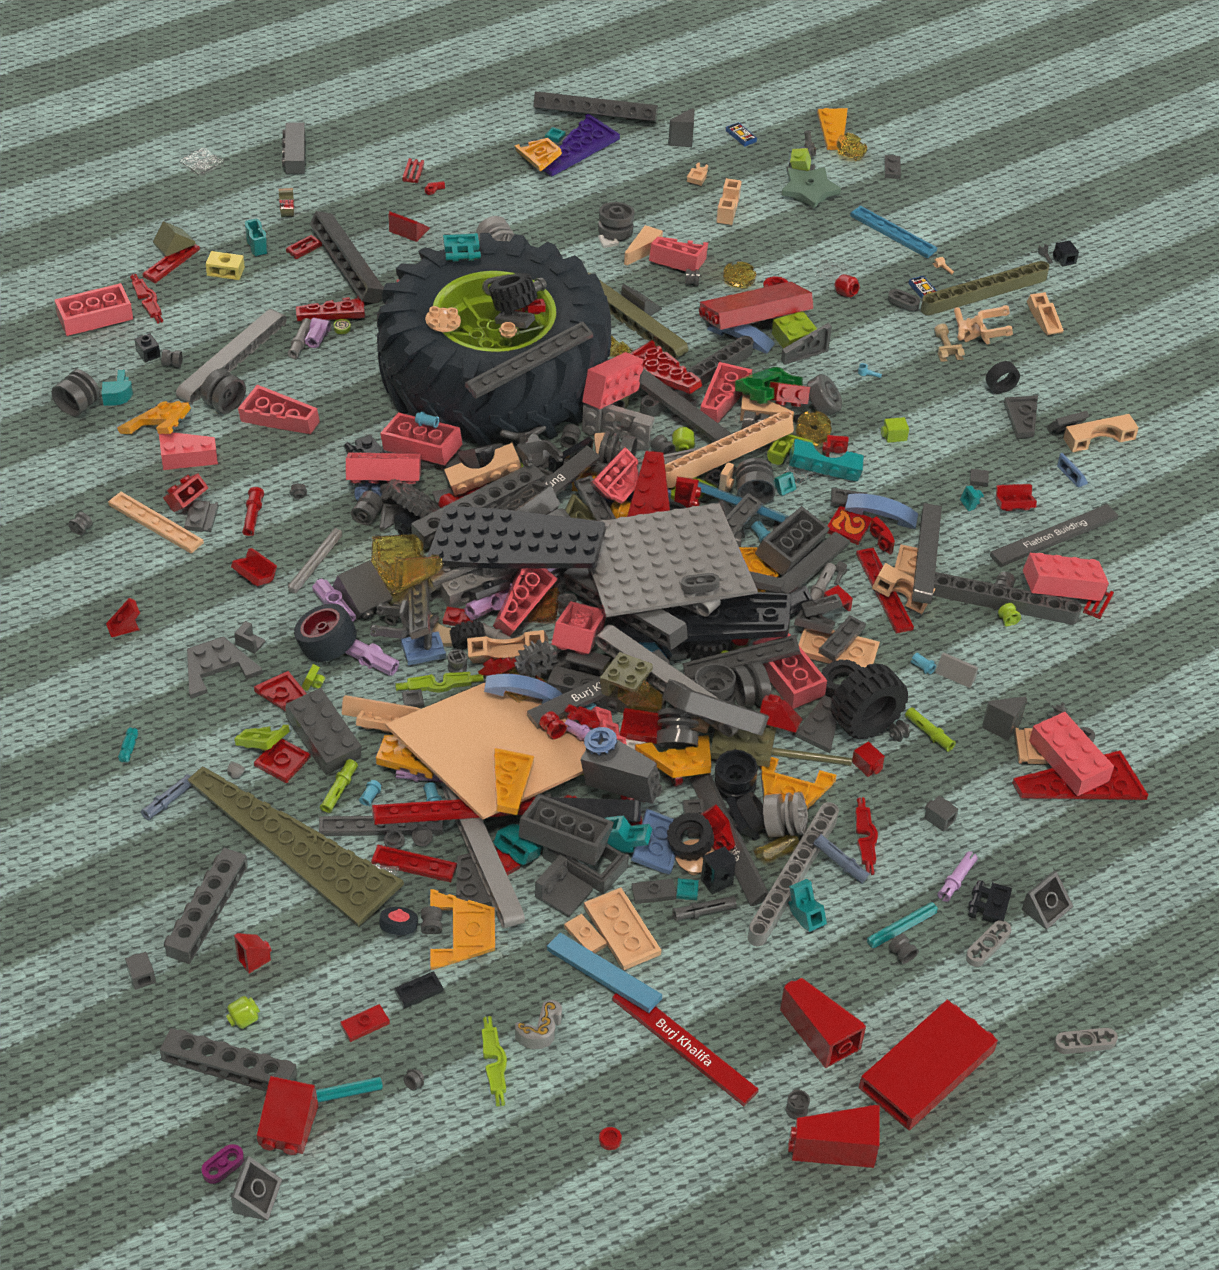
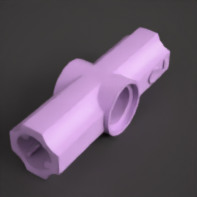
M321 578L316 581L312 586V590L323 604L333 603L341 605L348 612L352 621H354L356 615L342 599L341 592L335 590L327 580Z
M509 589L467 603L464 608L466 615L471 620H474L492 610H500Z
M356 639L351 648L345 652L358 659L362 666L366 665L368 669L374 667L389 676H393L399 667L398 660L384 654L382 649L373 643L367 645Z

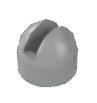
M231 761L227 768V774L231 778L237 779L243 774L245 768Z

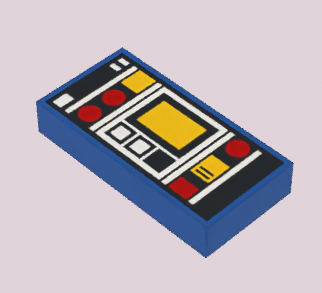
M739 122L726 127V132L744 147L757 142V137Z
M924 276L909 280V285L921 299L924 295L937 291Z

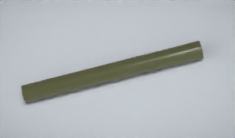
M773 748L772 756L848 766L852 764V758L780 748Z

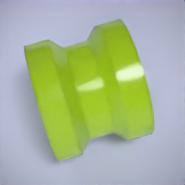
M1007 603L998 610L999 617L1003 619V623L1007 627L1015 625L1021 620V614L1016 611L1013 603Z

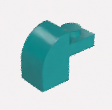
M125 369L118 370L117 381L102 383L103 406L124 404L133 395L132 383L129 381V377H126Z
M624 815L605 818L614 822L607 841L611 847L622 852L633 853L635 847L648 845L653 830L650 824L631 826Z
M805 879L789 886L792 900L788 904L791 913L799 924L809 932L826 925L824 905L814 899L812 882Z

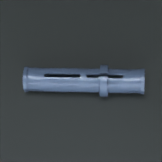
M186 774L163 794L154 797L153 802L141 810L142 816L146 820H151L161 810H166L172 801L191 787L187 780L191 776Z
M822 834L813 842V845L843 868V872H848L859 883L862 884L870 873L860 867L854 858L851 859Z

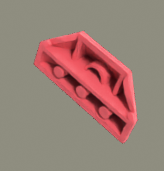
M625 447L590 482V485L602 497L622 504L635 490L638 480V460Z

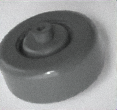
M819 374L808 381L810 401L821 415L829 416L841 410V395L834 382L828 376Z

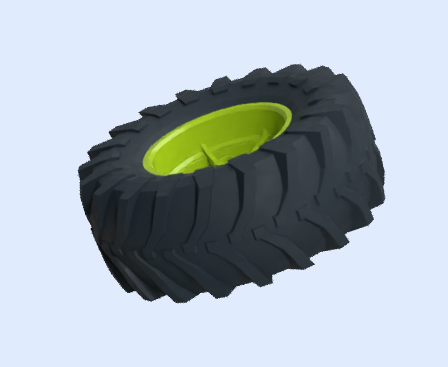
M480 233L479 250L474 251L481 252L480 259H474V261L459 259L453 262V260L445 259V253L452 252H445L444 249L436 251L424 247L418 250L422 259L417 264L401 263L396 268L399 281L385 284L382 292V300L385 305L380 306L377 313V327L379 331L377 333V350L380 374L386 392L389 393L399 413H409L411 416L416 417L418 412H425L427 415L437 416L440 423L460 427L461 438L463 436L474 438L479 446L490 445L493 443V440L509 439L500 435L501 430L522 433L531 431L539 425L546 427V430L540 434L551 439L558 436L554 426L566 421L578 424L583 420L580 408L585 404L582 400L588 369L607 361L610 356L611 314L607 296L604 294L599 278L596 274L587 273L581 259L576 255L563 259L556 245L550 242L544 243L539 248L531 246L524 235L514 234L509 242L495 241L490 233ZM516 273L530 274L533 282H535L536 278H543L547 283V287L544 291L536 292V299L544 300L546 312L534 314L535 320L526 329L515 327L517 333L512 338L503 337L500 334L501 332H499L501 324H496L495 317L501 311L495 309L491 296L483 292V282L488 278ZM432 306L447 309L453 307L458 310L461 323L456 330L440 332L430 328L426 324L425 318ZM582 321L593 332V338L476 399L465 387V382ZM510 439L515 446L519 444L518 440Z

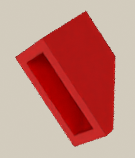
M237 933L234 935L237 960L248 973L271 961L270 952L272 950L266 940L262 941L255 934Z

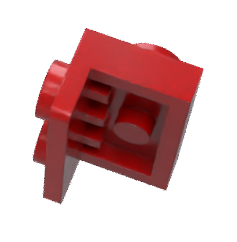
M1031 484L996 486L995 501L1002 510L1012 511L1016 508L1030 510V508H1036L1037 500L1032 496Z
M249 548L246 558L232 561L231 568L237 571L239 575L248 579L253 585L260 586L273 581L277 565L253 548Z
M625 708L620 736L626 737L629 740L657 744V731L662 730V727L657 725V722L661 718L658 717V713Z

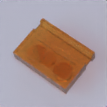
M558 588L549 589L528 614L529 623L533 621L541 623L557 620L558 597L560 595Z

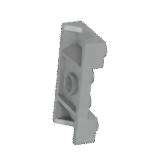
M585 403L583 406L582 432L594 435L595 433L611 431L612 435L615 432L619 433V438H623L625 434L636 436L637 449L648 451L651 447L652 440H650V434L655 417L611 404L598 409Z

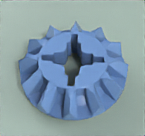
M367 481L365 484L359 483L354 493L356 500L358 501L362 493L370 489L381 496L380 484L368 483Z
M606 727L592 729L584 738L585 748L591 754L595 752L598 755L601 752L608 754V751L614 749L617 743L615 732ZM601 737H603L604 741L601 745H599L598 743L600 742Z

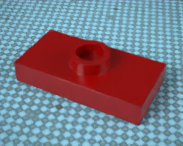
M380 1004L340 1022V1026L350 1042L390 1024V1020Z

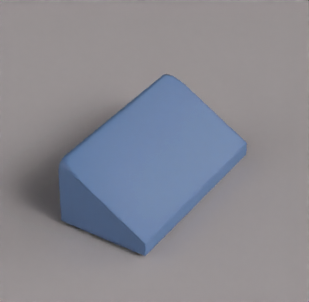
M1060 453L1057 467L1077 487L1088 484L1082 472L1063 453Z

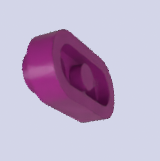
M230 1144L209 1158L202 1165L203 1179L210 1184H216L230 1175L244 1161L242 1148L236 1144ZM232 1156L236 1157L234 1161L228 1160ZM212 1171H217V1172H218V1173L215 1174V1175H211V1174H210Z

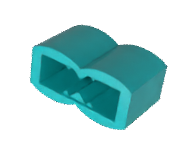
M257 218L246 220V241L250 245L252 254L255 256L267 254L266 233L262 229L260 220Z
M510 824L498 830L493 841L494 845L500 851L509 853L517 863L525 865L539 858L543 846L519 837V825Z

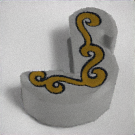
M556 1000L543 1002L537 1027L519 1022L515 1023V1039L519 1044L530 1049H543L550 1046L555 1038V1024L557 1026L561 1024V1004Z

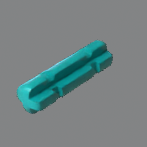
M129 727L126 731V736L118 755L120 762L128 763L130 761V754H132L136 742L135 739L138 736L136 728Z

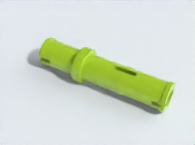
M914 707L906 711L905 717L930 736L931 741L937 742L947 752L954 748L956 742L949 738L942 728H937L915 710Z
M346 760L342 770L336 774L335 782L320 805L322 811L331 813L346 785L351 783V777L358 768V764L354 760Z

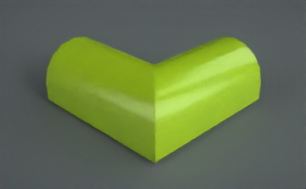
M788 434L773 442L767 452V458L771 463L781 465L790 453L795 439L812 443L813 441Z

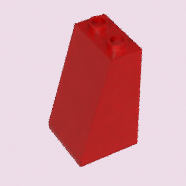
M803 978L790 981L785 985L780 1011L825 1069L861 1050L866 1025Z
M880 1105L797 1118L795 1127H791L788 1142V1152H792V1161L874 1168L880 1146Z

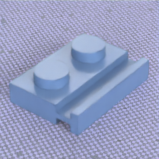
M439 631L432 633V647L430 650L424 649V636L413 640L411 637L401 639V645L408 665L446 658V652L444 651Z

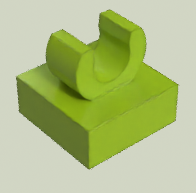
M312 664L301 686L303 690L308 691L311 685L313 688H321L325 677L317 674L319 666Z

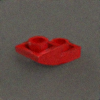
M876 516L871 519L870 532L874 537L878 538L877 545L879 548L891 555L893 554L895 544L894 537L885 523Z
M500 657L495 661L491 658L483 663L484 668L479 670L478 673L481 675L500 674L515 666L514 663L517 661L515 657L513 659L507 657L504 660Z

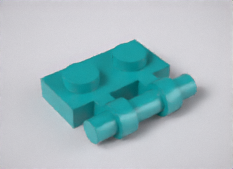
M478 233L443 235L444 251L452 252L445 253L446 260H453L454 262L459 259H468V261H474V259L481 258L480 251L474 252L479 250L480 247Z

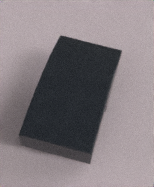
M727 463L719 466L717 469H712L704 478V481L719 489L720 474ZM736 467L733 468L732 479L736 476Z

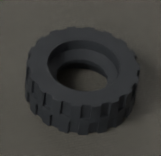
M848 659L835 660L827 664L822 669V675L827 679L826 696L832 699V696L835 695V690L841 685L833 683V679L839 676H849L852 672L858 671V668L861 666L856 664L855 661Z
M698 813L681 814L668 826L667 840L671 850L680 859L697 860L705 856L707 852L709 853L714 845L712 827L708 819H705L703 815H698ZM688 828H695L701 833L699 841L693 845H686L681 841L682 832Z

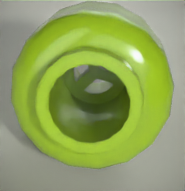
M680 427L673 432L672 443L675 445L676 452L694 449L695 435L691 429Z
M242 996L228 1005L229 1014L226 1017L232 1027L237 1025L240 1029H244L258 1020L260 1009L252 997L248 999V997Z

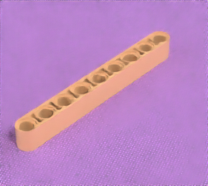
M789 411L779 412L665 464L668 488L676 486L677 476L685 478L697 477L794 431L792 413Z

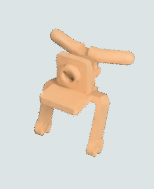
M1007 305L1000 308L981 310L974 318H967V320H963L960 308L956 307L954 309L959 327L958 340L968 342L981 336L987 345L990 344L989 338L1013 335L1012 326L988 330L983 324V319L1009 315L1010 311Z

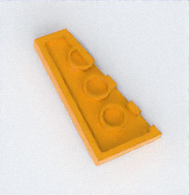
M848 108L818 109L817 114L827 150H842Z
M494 748L497 811L513 815L518 814L534 762V756Z

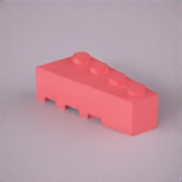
M719 362L700 410L719 423L743 395L742 392L735 391V380L752 375V369Z

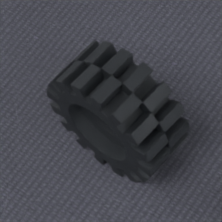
M480 621L461 622V625L456 624L449 631L453 648L459 650L461 648L462 650L468 648L467 638L486 636L484 625Z

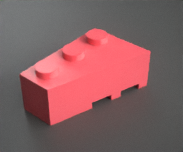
M656 237L651 243L649 261L657 265H665L671 269H679L686 272V269L691 271L699 269L706 260L707 242H703V245L693 244V241L688 240V243L677 242L678 239Z
M174 432L171 434H159L163 470L218 464L215 437Z

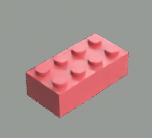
M121 283L55 299L57 316L66 336L133 320L131 303Z
M625 352L588 369L582 402L602 409L637 392L640 387V375L643 371V359Z
M399 412L380 433L385 451L421 454V460L446 465L463 445L460 427L440 422L437 428L427 425L419 426L415 422V416Z
M348 453L346 457V480H350L351 483H361V480H369V483H379V480H386L389 483L391 479H396L397 481L399 479L408 484H415L416 481L420 480L421 454Z
M1029 553L1023 568V573L1030 590L1036 594L1102 601L1109 585L1100 562L1095 559L1088 560L1077 557Z
M570 601L555 624L551 645H555L561 650H575L576 653L581 655L589 654L596 644L594 638L604 629L606 619L604 610Z
M784 637L762 638L754 641L753 645ZM800 646L801 654L763 664L770 682L793 709L823 697L827 686V679Z
M1066 712L1033 726L1029 742L1077 796L1110 781L1114 765Z

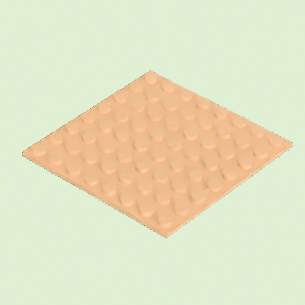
M511 671V673L508 672V673H506V674H516V673H515L514 671ZM485 682L386 724V728L482 820L499 813L496 809L494 748L534 756V762L522 801L583 774L580 759L586 750L584 740L577 739L576 735L568 731L560 738L552 739L542 727L536 728L528 718L527 711L541 705L542 699L522 694L518 696L517 693L505 691L503 696L484 692ZM563 716L559 720L565 723L567 718Z

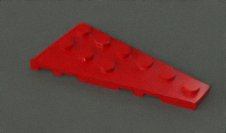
M653 340L630 353L643 359V368L669 387L689 394L702 387L701 379L692 372H687L685 366H680L675 358L669 353L663 352L662 348L656 346Z
M645 452L627 517L670 511L665 460L662 452Z
M1121 750L1104 754L1114 765L1110 781L1079 796L1072 791L1053 768L1013 778L1012 782L1020 798L1147 800L1148 793Z

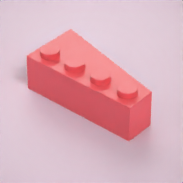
M260 385L255 386L238 408L241 422L311 434L320 423L317 408Z
M519 568L493 627L502 630V633L510 636L558 578L546 568Z

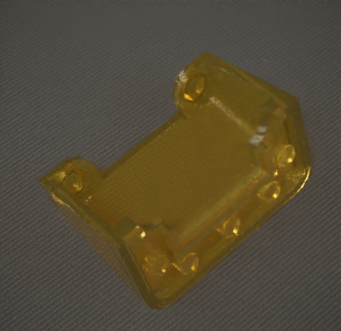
M415 534L372 536L371 562L392 594H400L434 576L442 569V559L437 554H433L431 557H423L420 554L423 550V542Z

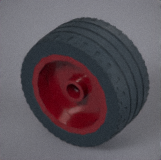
M333 603L311 609L298 620L294 628V635L302 652L308 659L315 662H326L339 657L351 648L357 636L355 625L348 612L341 605Z

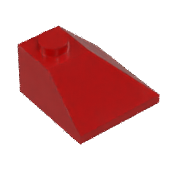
M774 694L766 695L762 700L760 709L761 713L769 716L766 725L796 733L803 719L785 700L780 699V696Z

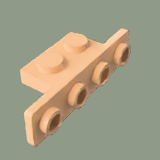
M347 695L343 697L342 715L357 717L356 726H362L364 729H380L386 733H390L386 728L387 723L420 710L417 707Z

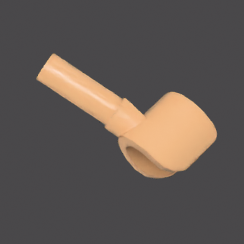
M943 257L934 259L936 262L933 265L936 268L942 267L951 275L954 273L945 264Z

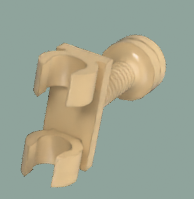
M937 325L934 329L935 334L938 338L941 337L944 346H940L938 349L940 361H947L946 357L955 354L957 360H963L962 355H965L962 345H951L947 336L949 334L947 325Z

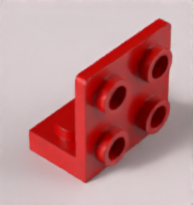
M677 476L674 502H679L686 506V508L700 506L699 499H697L701 495V487H698L699 480Z

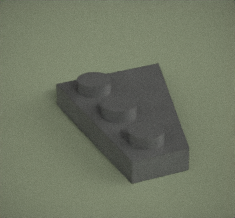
M829 322L782 349L781 362L787 365L828 352L832 330Z

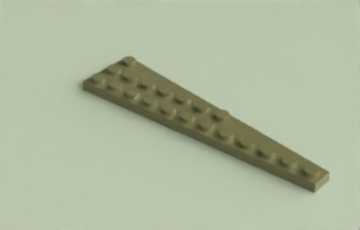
M203 766L187 779L191 786L358 927L404 885L402 879L382 868L379 869L367 859L358 857L353 851L344 849L337 842L326 838L323 834L281 810L278 811L272 808L267 802L258 800L253 794L244 792L237 785L226 781L225 778Z

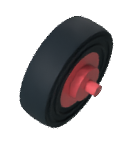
M389 907L381 912L379 925L387 933L407 935L416 930L418 916L408 908Z

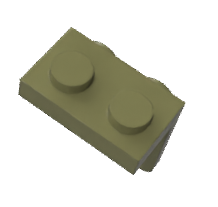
M619 652L600 677L602 694L609 696L616 686L631 692L637 691L653 670V664Z

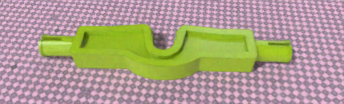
M469 671L444 673L443 682L438 683L434 675L430 674L407 678V682L395 683L396 691L421 689V691L441 693L456 687L471 686L474 682H484V678L481 674L471 675Z
M485 1016L483 1018L484 1029H482L484 1059L498 1060L486 1065L485 1071L490 1085V1092L492 1095H495L496 1106H500V1100L501 1106H504L503 1093H506L504 1073L507 1067V1057L504 1049L499 1045L497 1028L493 1027L492 1017L488 1016L487 1023V1017Z

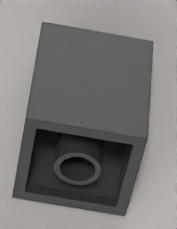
M371 560L337 575L332 586L335 590L341 592L342 599L354 612L357 620L362 617L363 619L371 617L374 614L373 612L377 611L378 604L389 605L393 599Z

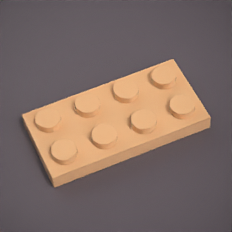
M804 627L798 645L810 659L830 664L832 660L818 652L819 648L835 630L828 634ZM858 636L836 661L848 659L855 661L861 667L874 664L880 642Z
M621 887L584 902V909L600 935L607 942V946L623 971L661 955L659 945Z

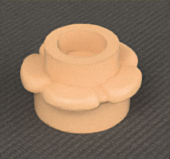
M505 322L501 325L499 332L505 338H512L517 333V329L514 323Z

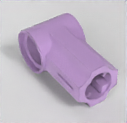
M312 318L310 330L305 338V344L311 348L319 347L324 336H328L327 332H330L331 322Z

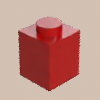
M868 741L854 750L852 763L869 777L873 773L878 774L883 769L885 756Z

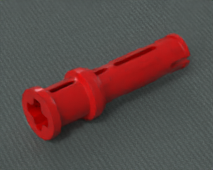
M251 487L248 490L249 499L246 501L247 513L242 530L245 536L254 535L258 511L262 508L261 500L265 494L264 490L260 487Z

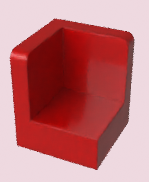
M839 585L824 592L823 597L838 594L843 607L847 611L851 610L853 598Z

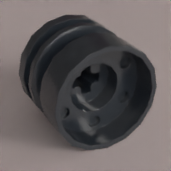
M734 749L724 752L716 760L714 782L724 801L732 795L739 799L749 792L755 794L758 765L756 759L751 754L743 750Z

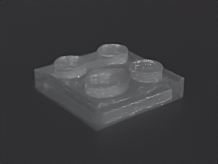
M202 147L181 158L179 164L198 178H201L222 167L224 161Z

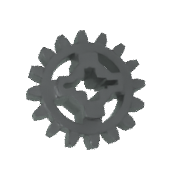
M539 639L535 644L531 641L529 646L523 645L525 649L518 650L520 656H515L517 662L514 665L520 675L531 678L537 675L540 678L541 673L547 674V669L553 668L551 664L556 663L554 657L557 654L551 644H548L546 640L542 643Z

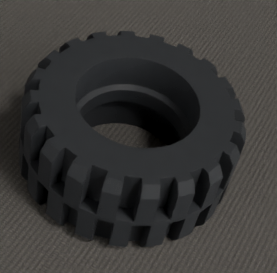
M868 664L866 667L858 668V671L849 674V677L841 682L840 687H837L835 695L831 699V713L833 718L849 736L856 739L872 738L878 733H883L886 728L894 724L893 722L896 719L900 718L901 712L905 710V704L908 702V689L887 665Z

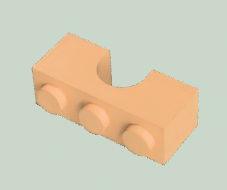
M726 178L723 196L720 198L716 223L733 224L740 199L742 181Z
M885 563L872 589L887 597L892 592L904 594L908 600L905 606L920 614H923L928 605L912 601L914 577Z

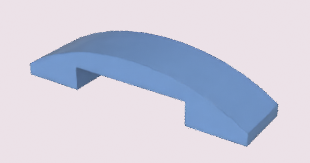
M711 324L707 328V330L721 336L724 333L737 338L750 336L754 340L753 348L766 354L775 345V342L766 334L749 324L722 330Z
M848 494L846 511L860 515L863 514V511L898 520L897 525L916 528L918 513L898 501L872 494Z
M516 674L487 676L484 692L503 696L505 691L539 698L542 699V704L562 695L559 690L541 680Z

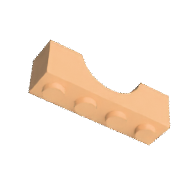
M1130 414L1067 426L1063 439L1072 452L1087 450L1090 440L1099 436L1110 437L1118 442L1135 440L1139 427Z
M510 443L495 449L492 461L482 468L472 469L459 463L444 470L454 496L473 488L481 487L491 481H496L522 467L514 446Z
M544 630L524 632L522 636L513 639H492L487 636L467 638L468 657L472 663H485L491 658L495 661L500 657L503 660L507 657L513 659L515 656H520L518 650H524L523 645L529 646L531 641L535 644L539 639L542 643L545 640L548 642V636Z

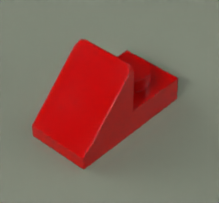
M128 598L106 623L112 638L139 630L135 619L140 614V611L134 599Z

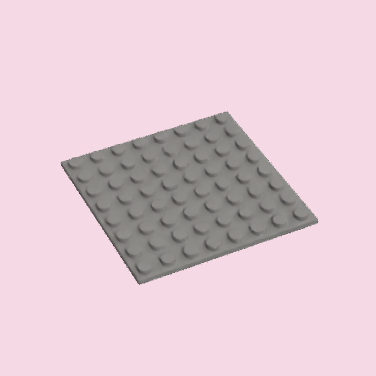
M720 503L601 520L605 522L606 532L596 566L589 569L606 617L758 594L756 585ZM714 573L720 578V586L714 591L688 594L681 589V579L687 575Z

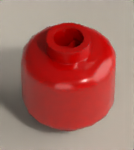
M846 274L840 275L834 283L836 293L849 298L856 295L860 288L858 279Z

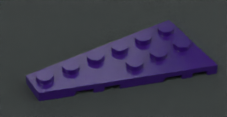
M587 114L584 121L581 120L579 126L569 133L562 141L561 146H558L562 154L544 168L543 171L552 177L620 140V134L595 117Z

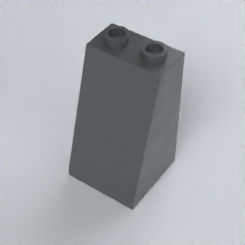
M601 737V740L598 743L599 745H601L604 741L603 737ZM617 740L614 749L608 751V754L605 752H601L600 755L596 752L591 754L586 749L580 759L587 786L651 804L661 794L662 785H660L656 762Z

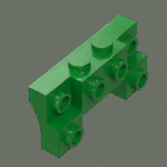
M771 367L735 380V391H740L744 395H750V400H755L759 404H765L768 400L774 399V388L769 387L770 382L803 385V377L790 375L781 367Z

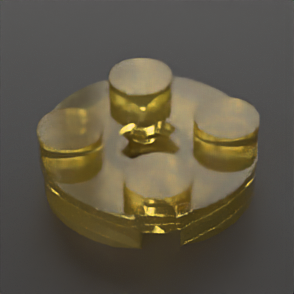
M845 133L843 136L841 134L836 143L840 155L847 156L855 161H859L864 157L867 152V145L865 143L863 145L860 142L861 138L851 133Z
M737 262L734 265L729 263L723 271L724 282L733 287L746 289L755 282L756 271H754L752 265L746 262Z
M807 411L797 421L796 433L801 438L813 441L814 446L825 442L827 435L831 434V421L822 412L810 413V411ZM810 425H811V426H815V425H816V426H817V430L811 429Z

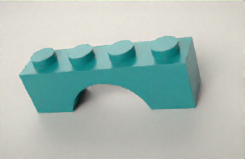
M795 439L790 450L789 466L850 481H858L863 471L864 455L846 451L841 457L830 458L820 454L812 442Z

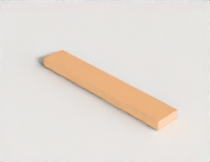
M123 492L118 493L108 501L109 506L189 553H193L204 543L200 537Z

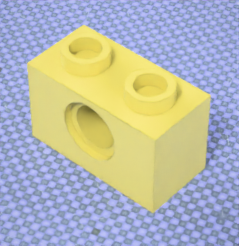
M211 251L206 261L207 276L240 280L245 268L243 255Z

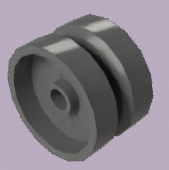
M621 202L603 204L599 209V234L610 240H624L632 236L634 209L630 205Z
M223 368L212 371L206 377L201 388L202 400L223 414H229L236 409L243 401L246 393L244 381Z
M761 662L750 663L747 668L745 666L733 667L732 670L736 675L735 700L737 704L745 708H752L755 703L759 706L762 705L764 697L771 694L770 680L764 665Z

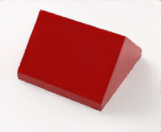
M389 211V232L418 242L430 229V227Z

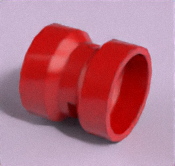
M553 711L547 712L540 719V726L543 730L547 731V734L552 739L560 738L567 730L566 724L559 720V716Z

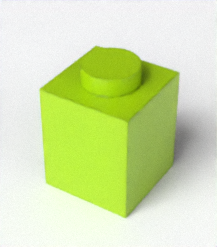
M808 148L792 149L790 159L792 169L810 171L811 158Z
M905 417L884 419L881 435L885 437L887 443L908 440L909 427Z

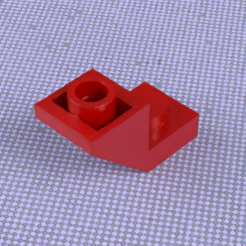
M717 804L701 813V815L705 816V819H708L714 834V845L712 848L714 851L724 846L728 851L734 848L735 841L729 819Z

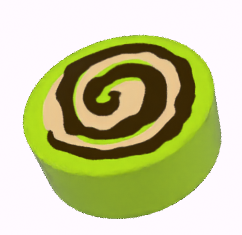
M339 319L334 322V331L337 334H347L350 332L351 324L348 320Z

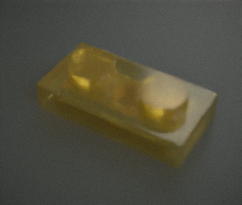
M786 835L753 851L757 858L769 861L776 858L778 853L792 851L793 847L799 844L797 836Z

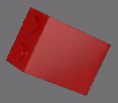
M270 1076L257 1131L258 1145L270 1151L274 1150V1148L280 1149L289 1155L303 1154L319 1106L315 1085Z

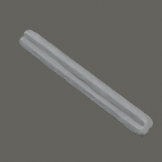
M334 528L290 582L288 585L289 592L294 594L298 592L342 537L340 529Z

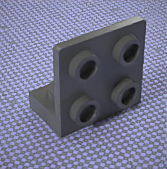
M559 855L535 881V897L570 917L593 891V887L567 872V858Z

